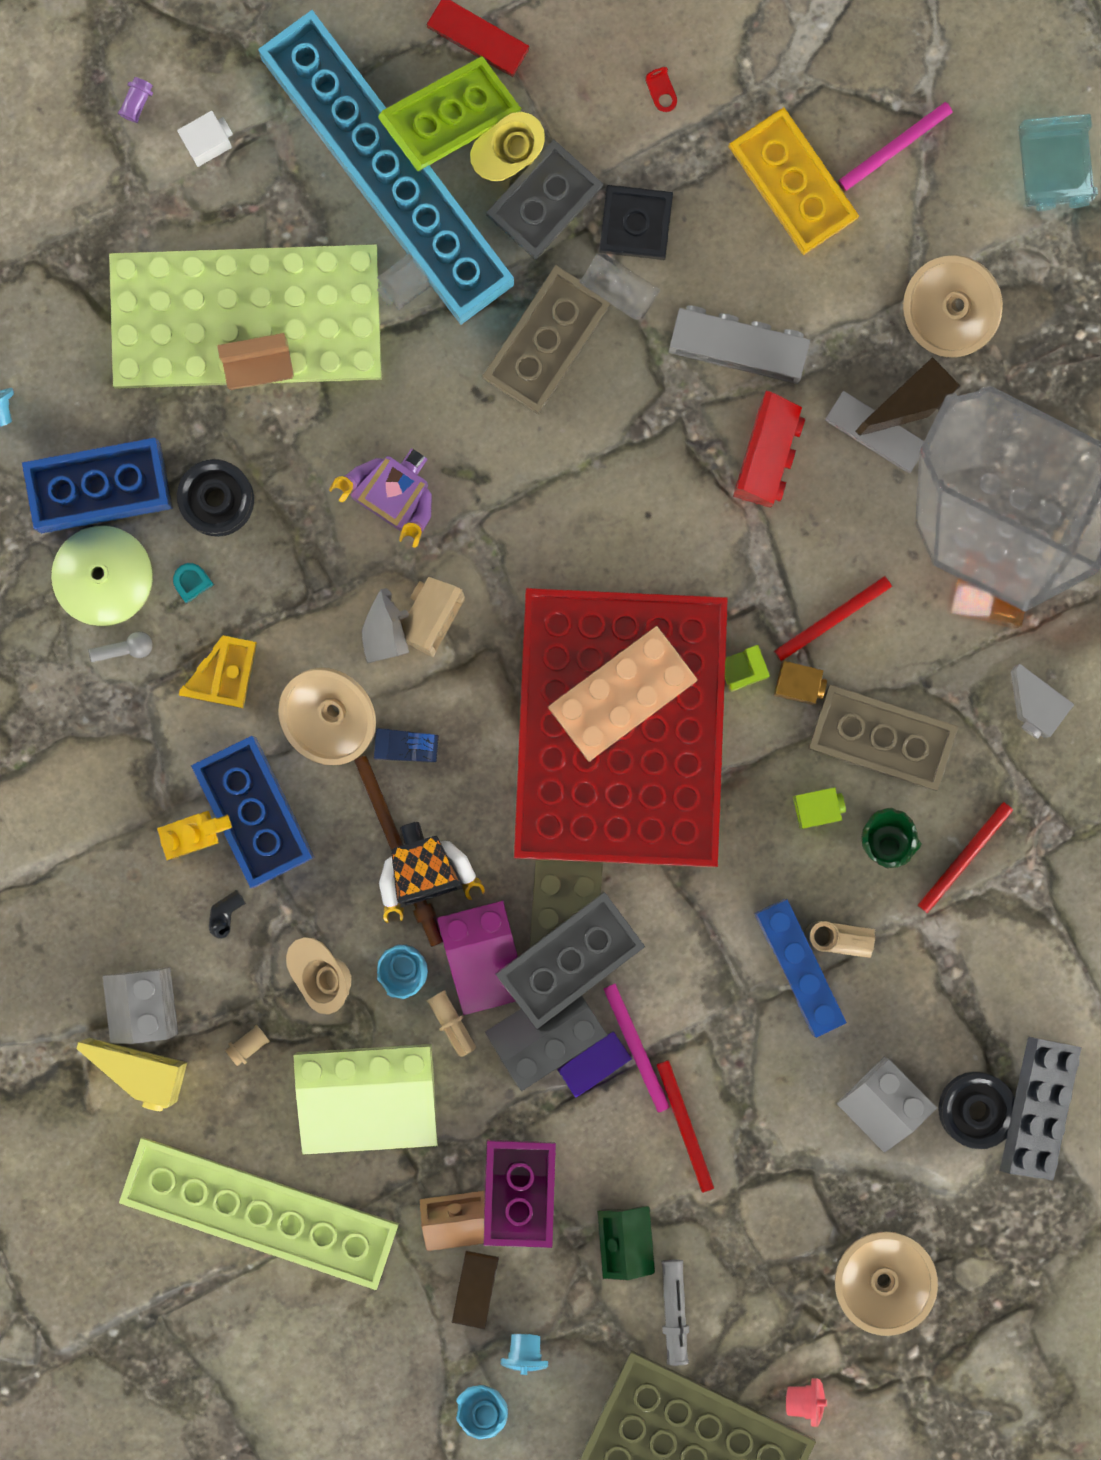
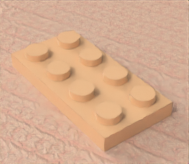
M656 626L548 706V709L589 762L697 682L698 679Z

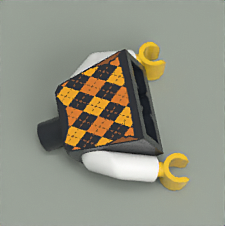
M419 822L409 823L400 827L405 845L391 849L392 856L385 861L379 881L383 905H385L383 919L386 923H389V912H397L400 915L401 922L404 915L403 907L463 889L465 896L469 900H472L469 890L473 886H478L482 894L485 893L484 886L480 879L476 877L467 856L450 841H440L438 836L424 839Z

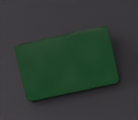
M641 1206L626 1210H598L603 1279L631 1280L654 1274L655 1265L650 1208L648 1206Z

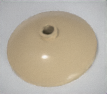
M949 255L927 262L913 275L905 291L903 310L911 335L923 348L943 357H961L978 351L991 340L1001 321L1003 303L1000 288L986 267L976 260L965 256ZM958 298L964 302L962 311L958 310L955 305Z
M330 668L306 670L287 684L280 697L278 712L284 735L300 754L314 762L324 765L349 763L358 758L368 748L374 737L376 716L373 704L362 686L343 672ZM332 705H335L339 709V712H335L332 708Z
M876 1232L858 1239L844 1252L836 1269L835 1292L841 1309L851 1322L872 1334L892 1336L915 1328L928 1316L937 1297L938 1277L932 1259L920 1244L900 1233ZM882 1274L889 1276V1282L885 1286H881L877 1282L878 1277Z

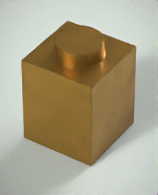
M783 661L780 666L774 696L814 705L817 698L823 699L827 685V679L822 678L824 670Z

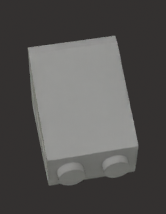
M170 967L103 975L110 1043L134 1044L166 1040L178 1035Z

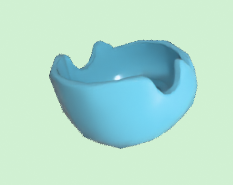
M396 945L386 950L378 960L377 981L384 987L388 996L406 999L418 993L426 982L428 968L425 958L412 946Z
M486 1385L468 1387L458 1396L456 1400L458 1404L456 1420L468 1436L478 1440L492 1438L506 1425L508 1418L507 1403L499 1391Z

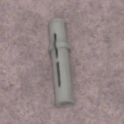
M680 1259L663 1260L661 1264L663 1270L665 1325L662 1326V1332L666 1334L667 1365L689 1364L687 1333L690 1332L689 1325L686 1324L684 1263Z

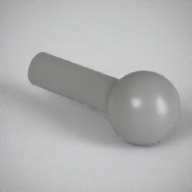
M138 631L129 635L126 641L88 649L91 662L127 654L135 658H144L150 654L153 643L148 634Z

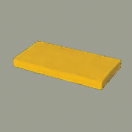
M785 107L729 143L728 147L803 255L859 218L858 213Z

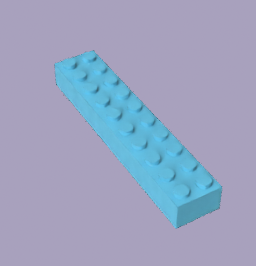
M313 10L258 49L263 63L460 325L514 286L512 274L430 165L417 171L378 119L381 111L386 109V107Z

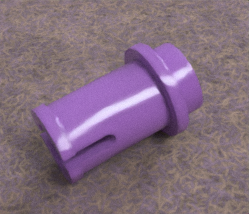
M134 77L132 82H128L130 88L118 115L138 123V118L148 96L152 97L153 95L151 91L153 85L143 79Z

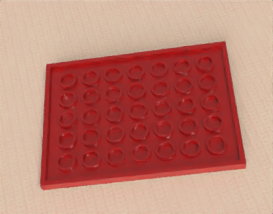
M526 588L514 859L718 867L728 597ZM657 626L698 679L697 682L588 762L548 709V706Z

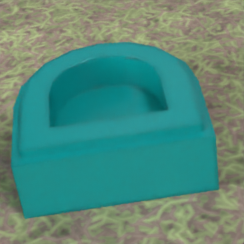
M185 563L179 566L173 576L175 589L186 604L214 585L206 572L194 563Z

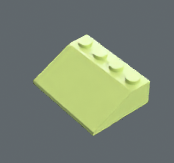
M432 1044L297 1052L293 1055L302 1154L438 1146Z

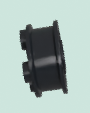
M210 459L195 464L183 475L177 490V503L182 516L194 529L208 536L221 537L235 533L247 523L254 508V492L251 483L238 467L224 460ZM213 490H221L224 492L222 504L215 507L208 505L207 497L209 493Z
M983 1072L963 1073L952 1079L943 1089L938 1104L939 1119L947 1134L963 1146L972 1149L992 1148L1007 1138L1015 1097L1004 1082L992 1075ZM977 1101H982L986 1106L984 1116L980 1119H972L969 1113L971 1105Z

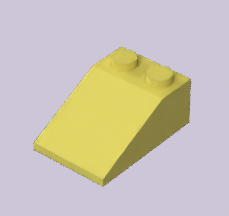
M92 1038L78 1042L76 1049L131 1097L143 1101L142 1107L162 1111L163 1108H168L178 1101L187 1062Z

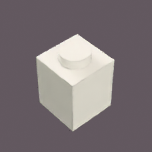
M213 111L177 130L197 167L232 148L228 137L232 136L233 133L225 119L222 117L217 120Z

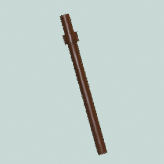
M367 756L355 759L354 762L390 849L402 846V840ZM426 900L413 904L416 909L413 910L417 923L421 922L430 946L433 947L442 943L441 934L433 918L436 914L432 904H428Z

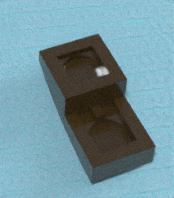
M471 1251L465 1252L452 1323L485 1329L499 1257Z

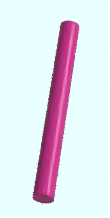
M946 102L941 104L839 179L840 187L845 192L952 114L951 107Z
M614 983L603 988L657 1112L659 1113L670 1108L616 984Z

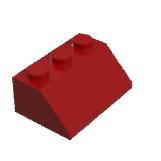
M765 391L733 497L772 508L775 500L781 502L787 483L781 481L784 468L791 469L796 450L790 449L794 436L800 438L805 423V418L800 417L801 406L773 392Z

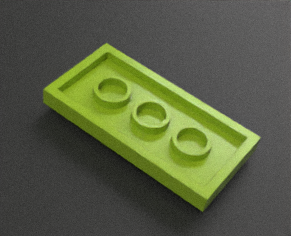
M483 56L382 110L378 119L416 170L420 171L477 139L509 114L520 112L521 107Z

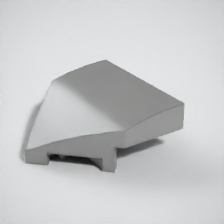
M387 588L380 590L362 628V640L367 663L409 653L400 619L407 618L409 613L406 610L399 611L394 602H391L392 593Z

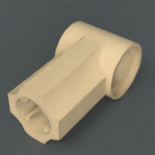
M815 921L806 928L804 934L811 949L815 951L871 958L874 950L875 929ZM820 927H825L830 934L829 941L823 946L818 945L814 939L815 931Z

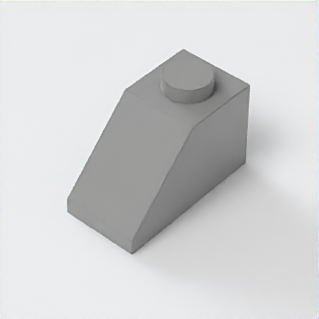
M1018 664L1011 670L1017 718L1024 723L1022 729L1034 738L1038 739L1040 736L1043 738L1051 737L1074 704L1024 666Z

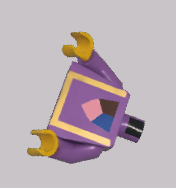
M412 448L401 464L390 456L385 457L384 460L375 458L355 467L344 477L339 476L335 478L329 488L330 492L335 488H339L344 492L339 498L340 502H344L351 491H353L351 497L354 501L401 531L400 542H402L405 536L413 537L412 547L414 548L418 546L421 533L431 518L432 494L427 489V481L418 476V473L428 459Z

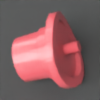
M812 1378L811 1385H806V1387L789 1386L786 1394L787 1415L811 1419V1426L818 1427L823 1416L824 1407H827V1400H825V1392L821 1380Z

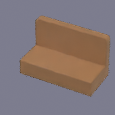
M284 333L217 345L229 390L278 382L294 377L288 341Z
M485 1191L420 1199L421 1226L427 1251L483 1244Z

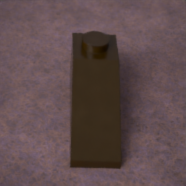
M932 357L878 407L855 432L861 436L928 418L937 409L943 413L957 400L953 394L960 385Z

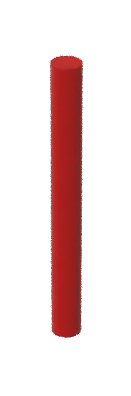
M886 576L882 577L774 650L775 655L782 662L892 587Z
M1002 802L917 906L927 914L931 911L1014 811L1009 805Z
M669 1060L660 1062L656 1065L701 1192L714 1189V1185Z

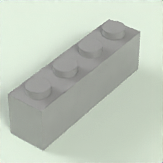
M688 305L686 309L679 308L668 353L795 384L800 382L810 344V339L803 338V333L790 329H785L784 333L773 331L769 324L753 321L751 325L738 322V317L730 314L720 313L719 317L707 315L705 309L697 306Z

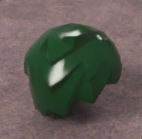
M885 808L875 812L864 826L861 836L862 847L868 857L887 869L898 868L910 862L911 857L920 849L922 844L918 838V832L913 820L905 812L894 808Z

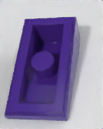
M612 1031L606 1037L558 1067L557 1070L575 1098H577L632 1060L615 1032Z

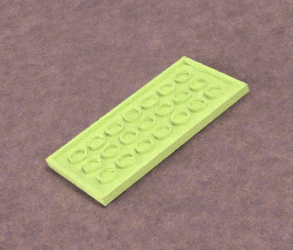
M377 244L109 253L113 387L115 389L227 385L217 345L281 333L285 334L288 341L294 377L272 383L382 380Z

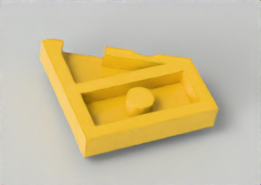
M223 635L207 658H204L197 667L193 676L179 690V696L244 709L257 643Z

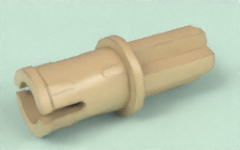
M444 990L426 1000L442 1026L439 1030L445 1031L458 1056L463 1057L474 1051L476 1045L461 1021L464 1017L457 1014L446 991Z

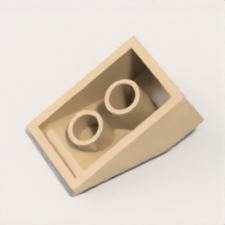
M428 577L425 583L419 581L410 598L415 602L409 611V616L400 619L406 643L434 657L465 597L462 589Z

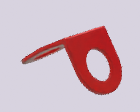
M667 67L655 69L645 77L653 102L661 112H670L677 105V96L668 76ZM664 94L672 98V103L668 107H663L659 103V98Z

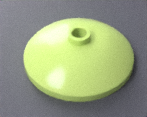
M93 526L75 533L60 547L53 562L51 579L55 596L68 614L89 625L112 626L130 619L143 607L152 588L153 570L145 548L131 534L111 526ZM96 568L104 570V576L99 580L93 577V572Z

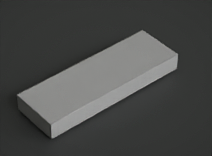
M843 391L825 421L910 474L928 446V443L901 426L859 436L855 432L856 429L875 410Z

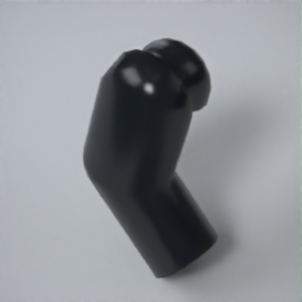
M235 890L211 907L208 927L210 933L218 939L226 938L229 935L232 912L246 904L238 890Z

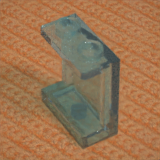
M1091 114L1023 120L1018 131L1026 207L1036 206L1037 211L1055 209L1056 204L1069 203L1070 208L1088 206L1090 204L1089 201H1093L1098 195V189L1093 185L1088 135L1089 130L1092 128Z

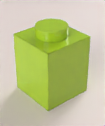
M835 787L793 796L799 829L842 821L841 814L846 813L843 794H837Z

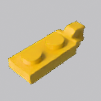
M206 811L159 827L157 830L167 861L218 844L216 833L228 830L232 826L229 815L212 819L210 812Z

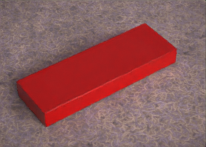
M441 0L426 24L428 29L478 58L483 56L487 63L511 77L515 75L530 49L529 45L451 0Z

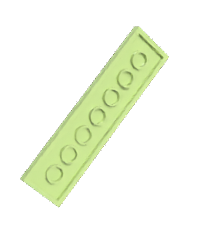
M144 1137L140 1139L119 1201L120 1204L374 1290L378 1288L399 1223Z

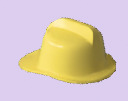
M525 112L511 113L501 119L474 142L470 152L474 171L484 179L502 181L529 166L542 151L545 142V133L541 122L532 114Z

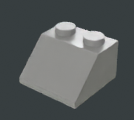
M885 1056L836 1103L884 1153L913 1133L937 1109Z

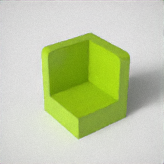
M759 645L726 657L725 681L729 692L770 677Z

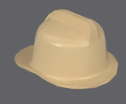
M308 937L295 940L288 948L286 955L287 968L292 979L313 1010L320 1014L328 1015L337 1012L344 1005L346 997L349 995L352 982L349 968L343 961L334 958L322 942Z

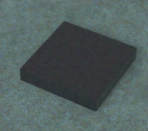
M607 185L599 253L665 260L673 192Z

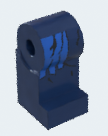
M376 728L374 759L437 762L439 735Z

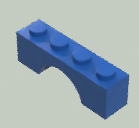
M783 899L754 913L768 944L790 984L798 1007L811 1034L817 1038L846 1024L847 1022L788 899Z

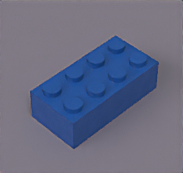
M156 438L22 462L33 527L41 534L173 509L162 447Z
M250 736L191 765L216 818L229 815L232 828L223 831L250 888H255L315 858L255 736Z

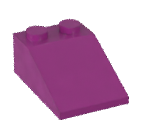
M504 900L438 917L437 921L463 1015L516 1002L495 975L518 957Z
M486 1140L483 1246L552 1248L555 1142Z

